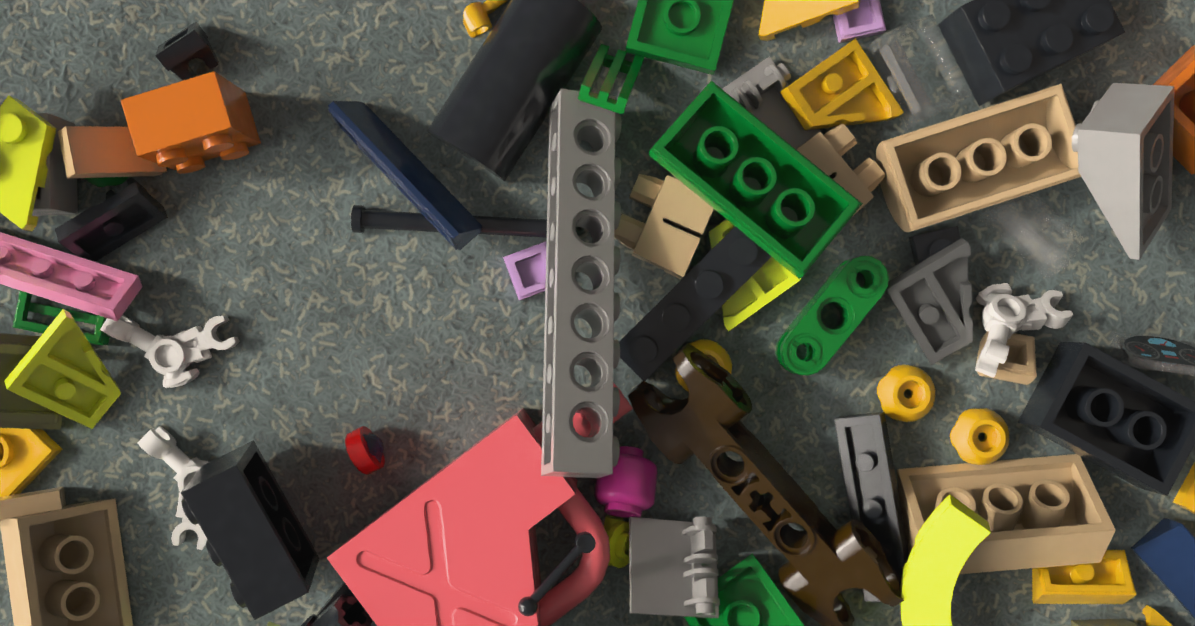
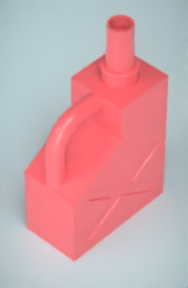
M620 390L619 411L617 416L613 417V424L633 409ZM522 408L348 539L329 555L327 559L377 626H550L588 598L603 581L610 562L609 536L600 517L577 488L578 480L575 477L541 476L542 422L536 425ZM575 413L573 417L575 431L582 437H588L591 431L589 420L583 414ZM555 509H558L577 535L580 532H589L594 537L596 542L595 548L590 553H582L579 566L571 575L544 595L537 603L538 608L534 615L524 616L518 609L520 600L531 596L541 585L535 524Z

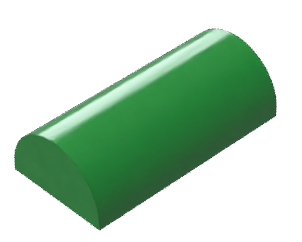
M710 81L649 151L651 158L798 279L804 276L863 204L713 81Z

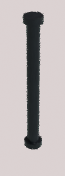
M354 205L352 208L351 228L354 233H364L365 229L438 232L421 213L366 210L364 205ZM473 216L482 225L483 229L479 234L547 238V219Z

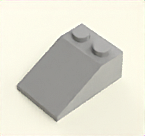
M1113 83L1102 98L1094 102L1091 112L1082 123L1076 125L1073 132L1072 150L1073 152H1078V172L1130 259H1141L1172 208L1174 86Z

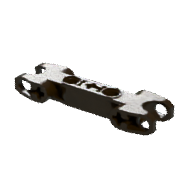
M688 343L678 351L673 360L677 371L689 389V397L683 400L672 399L653 384H649L644 380L628 394L635 413L643 424L649 438L659 450L675 464H682L695 454L754 524L789 560V562L779 568V579L784 590L804 613L815 619L822 626H852L855 619L848 603L841 594V591L850 588L865 589L882 603L891 607L904 601L901 598V579L886 556L881 543L861 522L854 519L836 530L809 496L755 435L740 421L752 411L753 406L746 391L726 369ZM725 451L739 454L744 461L732 460ZM788 523L799 524L805 530L793 529Z

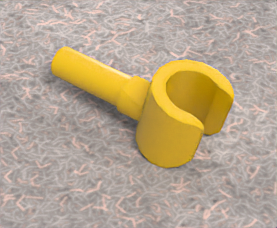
M486 0L484 3L474 2L466 6L463 14V24L469 36L474 38L492 29L493 26L488 14L494 12L508 0Z

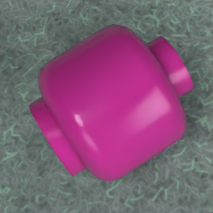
M621 446L619 447L618 463L616 466H613V474L596 478L595 498L599 504L605 506L604 512L608 515L622 518L641 517L642 511L651 508L655 502L657 467L654 462L643 457V450L635 447Z

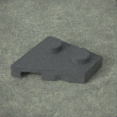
M963 238L888 281L887 294L931 365L973 342V320L969 315V307L972 303V284L968 282V256H971V247Z

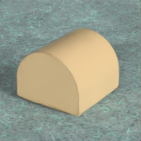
M988 331L980 341L977 360L987 341ZM1014 333L1006 343L1009 346L1007 359L1004 364L999 363L995 377L993 378L977 371L979 376L1023 385H1029L1037 377L1035 337Z

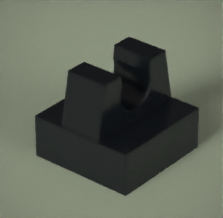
M194 22L159 45L155 55L167 71L171 70L182 80L196 77L194 71L188 65L191 59H202L210 69L219 64L217 56L208 41V36L197 22Z

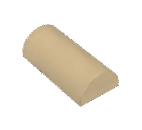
M1062 84L880 142L876 149V163L886 175L880 182L887 207L897 225L905 232H912L1081 177L1078 172V152H1073L1072 136L1076 124Z

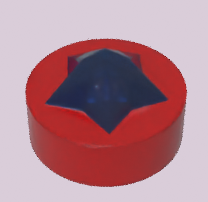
M361 426L346 435L345 446L354 466L361 473L369 475L384 467L383 442L369 428Z

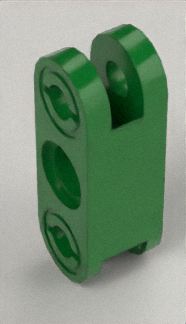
M860 256L846 260L837 266L780 336L776 344L775 355L783 369L790 373L809 376L818 373L825 367L886 291L889 276L883 263L872 256ZM857 273L863 276L864 284L862 287L856 282ZM828 303L835 305L840 312V320L832 329L827 328L821 320V311ZM804 344L807 353L800 360L796 353L797 347Z

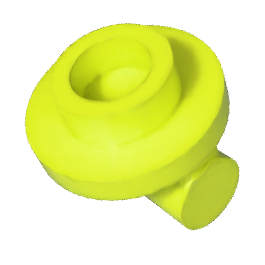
M606 515L604 528L609 536V565L622 568L629 564V522L623 521L624 519L620 517Z

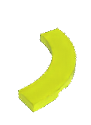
M950 494L931 513L915 537V545L910 552L908 561L904 564L900 585L901 598L904 600L900 603L902 626H953L951 602L959 573L971 553L991 533L987 520Z

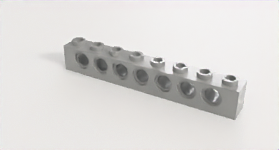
M560 89L549 109L541 476L600 478L613 474V466H616L618 463L620 450L618 438L613 436V417L617 416L620 405L619 390L613 387V369L617 368L620 359V344L618 340L614 339V321L618 319L620 313L619 293L614 292V275L619 271L621 253L620 248L614 246V230L618 228L621 217V205L618 201H615V185L618 184L621 174V160L619 157H615V142L619 139L622 122L620 114H615L613 111L580 101L578 99L580 91ZM609 95V98L615 99L616 96ZM578 140L587 141L593 147L594 152L584 150L579 145ZM577 183L589 186L594 197L583 195L579 191ZM576 227L587 229L592 235L593 243L581 240L577 235ZM575 272H582L591 279L592 290H586L579 286L575 278ZM575 318L584 319L589 323L592 329L591 338H585L576 331L574 325ZM575 365H581L589 371L591 375L590 387H584L576 381L573 372ZM575 413L583 414L589 420L591 431L588 437H582L575 431L573 427Z

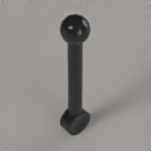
M580 532L575 538V547L531 596L520 600L518 609L522 615H534L538 608L537 603L582 553H590L595 548V539L589 532Z

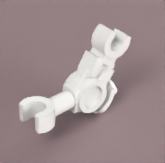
M1008 283L994 284L980 291L976 296V300L980 305L985 306L982 311V323L985 327L984 330L988 331L989 334L977 360L975 371L994 378L999 363L1004 364L1009 353V346L1006 345L1007 340L1019 330H1040L1043 325L1053 329L1064 327L1073 316L1071 310L1058 311L1053 308L1056 307L1063 297L1061 291L1048 290L1041 298L1033 300L1028 294L1021 296L1011 295L1012 290Z
M124 315L118 321L107 318L100 329L118 340L129 342L145 351L144 357L149 359L152 367L158 373L164 375L163 387L165 388L183 386L198 377L199 370L197 368L187 372L186 368L190 363H199L212 358L209 349L227 350L235 347L240 342L238 337H232L226 341H221L217 337V328L229 321L228 316H215L209 319L205 324L204 330L201 326H195L174 336H154Z
M159 426L156 430L150 429L138 442L139 446L149 455L165 461L177 473L174 479L178 482L180 493L176 517L182 518V523L176 526L172 532V544L179 546L185 541L186 531L193 530L198 535L197 549L203 550L208 539L199 524H192L186 517L182 508L181 501L183 496L181 492L199 469L209 462L199 460L197 457L190 459L176 446L175 438L162 426Z

